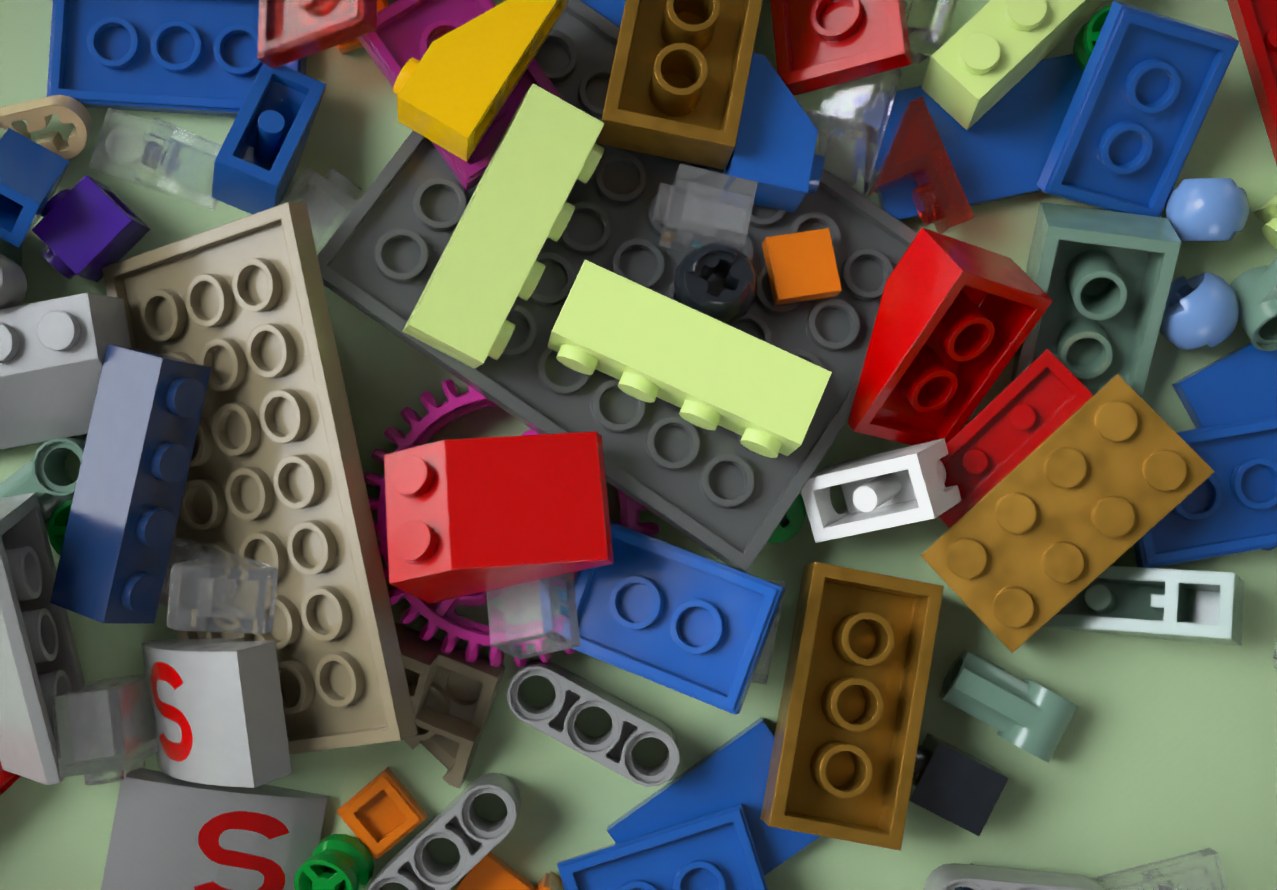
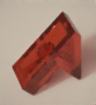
M923 97L910 101L901 113L870 187L868 197L914 178L918 187L912 189V197L919 216L926 225L934 223L937 232L945 234L963 226L975 216Z

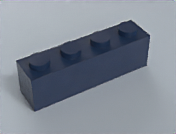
M107 344L50 603L106 624L155 623L212 367L159 353Z

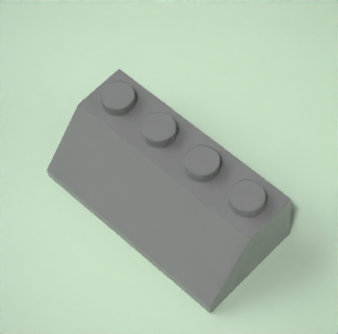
M87 292L0 309V450L44 443L51 439L87 435L107 344L131 348L123 298Z
M37 492L0 498V761L2 769L45 785H53L63 781L97 733V728L67 610L50 603L57 571Z

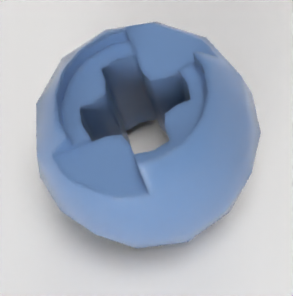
M1231 178L1183 179L1178 188L1172 190L1165 208L1166 218L1169 219L1181 241H1231L1237 232L1244 230L1250 213L1246 191L1243 188L1237 187Z
M1202 272L1203 274L1186 279L1183 275L1171 283L1159 330L1170 343L1184 350L1199 348L1206 344L1212 348L1224 341L1234 331L1238 321L1240 303L1235 290L1221 277L1212 273Z

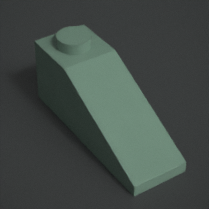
M1109 566L1042 627L1241 646L1244 581L1236 573Z

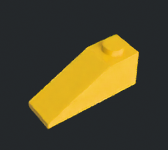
M506 0L434 40L420 61L412 57L406 62L395 81L393 93L397 94L398 122L467 162L568 5V0Z

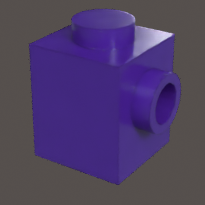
M85 175L71 190L65 189L54 195L47 202L41 214L43 218L32 229L47 245L41 252L42 256L58 272L68 279L78 275L95 282H99L104 277L103 267L119 262L150 230L106 185L88 175Z

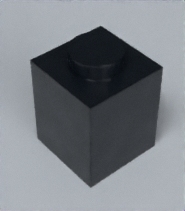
M927 733L922 745L918 744L909 801L980 836L1009 778L996 767Z

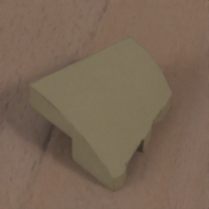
M394 622L418 734L403 740L412 749L421 743L448 769L443 779L449 785L460 789L468 774L487 724L506 666H491L490 660L478 656L477 660L473 663L465 660L466 650L455 647L450 654H446L441 651L443 641L431 637L425 642L419 638V631Z

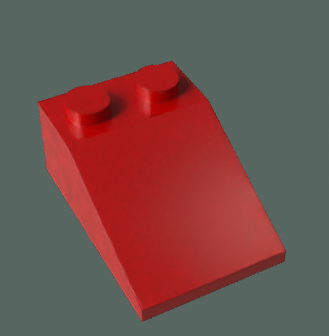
M922 227L886 281L847 424L854 432L908 445H917L943 438L947 444L962 429L1053 300L1011 258Z
M597 431L448 439L384 455L389 584L429 604L614 563L602 435Z

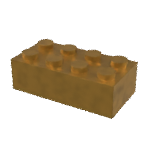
M626 0L601 120L605 124L599 134L598 144L725 170L736 143L763 0Z
M1117 374L920 556L1013 653L1215 471Z
M820 562L804 565L760 817L768 826L901 851L944 586Z

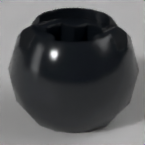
M720 243L699 246L686 254L676 269L674 288L679 303L725 324H731L747 314L755 302L758 286L757 277L749 258L733 245ZM713 273L724 277L723 287L725 289L720 293L719 297L707 293V281Z

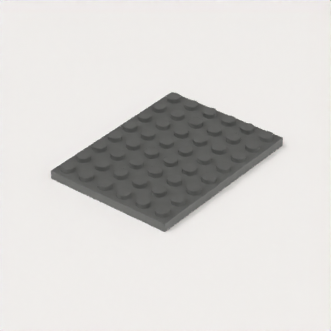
M568 0L566 9L534 59L566 102L601 121L620 28L580 0ZM413 130L317 255L323 285L538 434L597 431L602 435L607 482L727 565L747 572L848 421L886 281L918 233L825 169L822 170L816 193H807L796 211L792 213L719 197L724 173L723 169L598 144L605 149L595 171L586 184L577 179L566 199V202L575 206L567 227L557 242L547 237L536 259L546 266L535 290L527 301L517 296L506 320L515 324V329L507 346L498 360L487 356L485 362L474 369L402 332L477 187L476 185L466 191L432 142ZM829 228L842 291L836 297L774 306L762 248L764 239L770 236ZM692 240L702 242L701 246L710 243L733 245L746 255L757 277L758 286L755 302L746 315L728 325L832 372L802 445L789 456L779 453L777 458H770L757 454L744 447L740 443L742 436L719 425L716 430L698 427L684 420L679 415L680 407L656 397L653 403L641 401L618 388L620 380L596 369L592 375L583 374L560 363L556 359L558 352L547 346L551 331L584 260L678 302L674 288L676 269L685 255L697 248L690 246ZM713 273L707 281V293L719 297L720 293L725 289L723 287L724 277Z

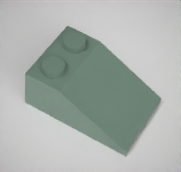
M1040 202L1026 274L1053 301L1015 353L1011 382L1048 349L1093 395L1118 374L1141 398L1143 397L1182 243L1168 218Z

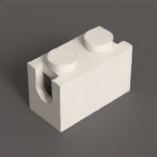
M945 439L828 465L812 473L802 488L801 494L815 542L818 543L934 519L961 502L962 499L958 485L945 488L946 470L943 463L939 460L949 454ZM841 484L848 509L837 513L831 503L830 488L831 486Z

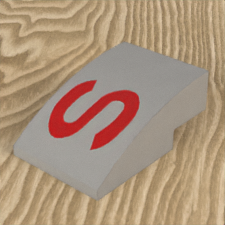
M244 637L151 640L142 643L158 768L163 773L188 782L256 788L292 774L275 640L244 641Z
M137 767L121 778L101 890H295L294 878L296 871L308 857L312 856L313 851L322 841L330 796L266 784L256 788L206 785L173 778L162 771Z

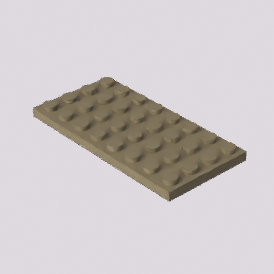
M287 202L103 267L102 271L107 295L123 298L131 348L159 353L212 367L166 569V579L179 639L244 637V641L275 640L289 754L401 741L418 734L307 204Z

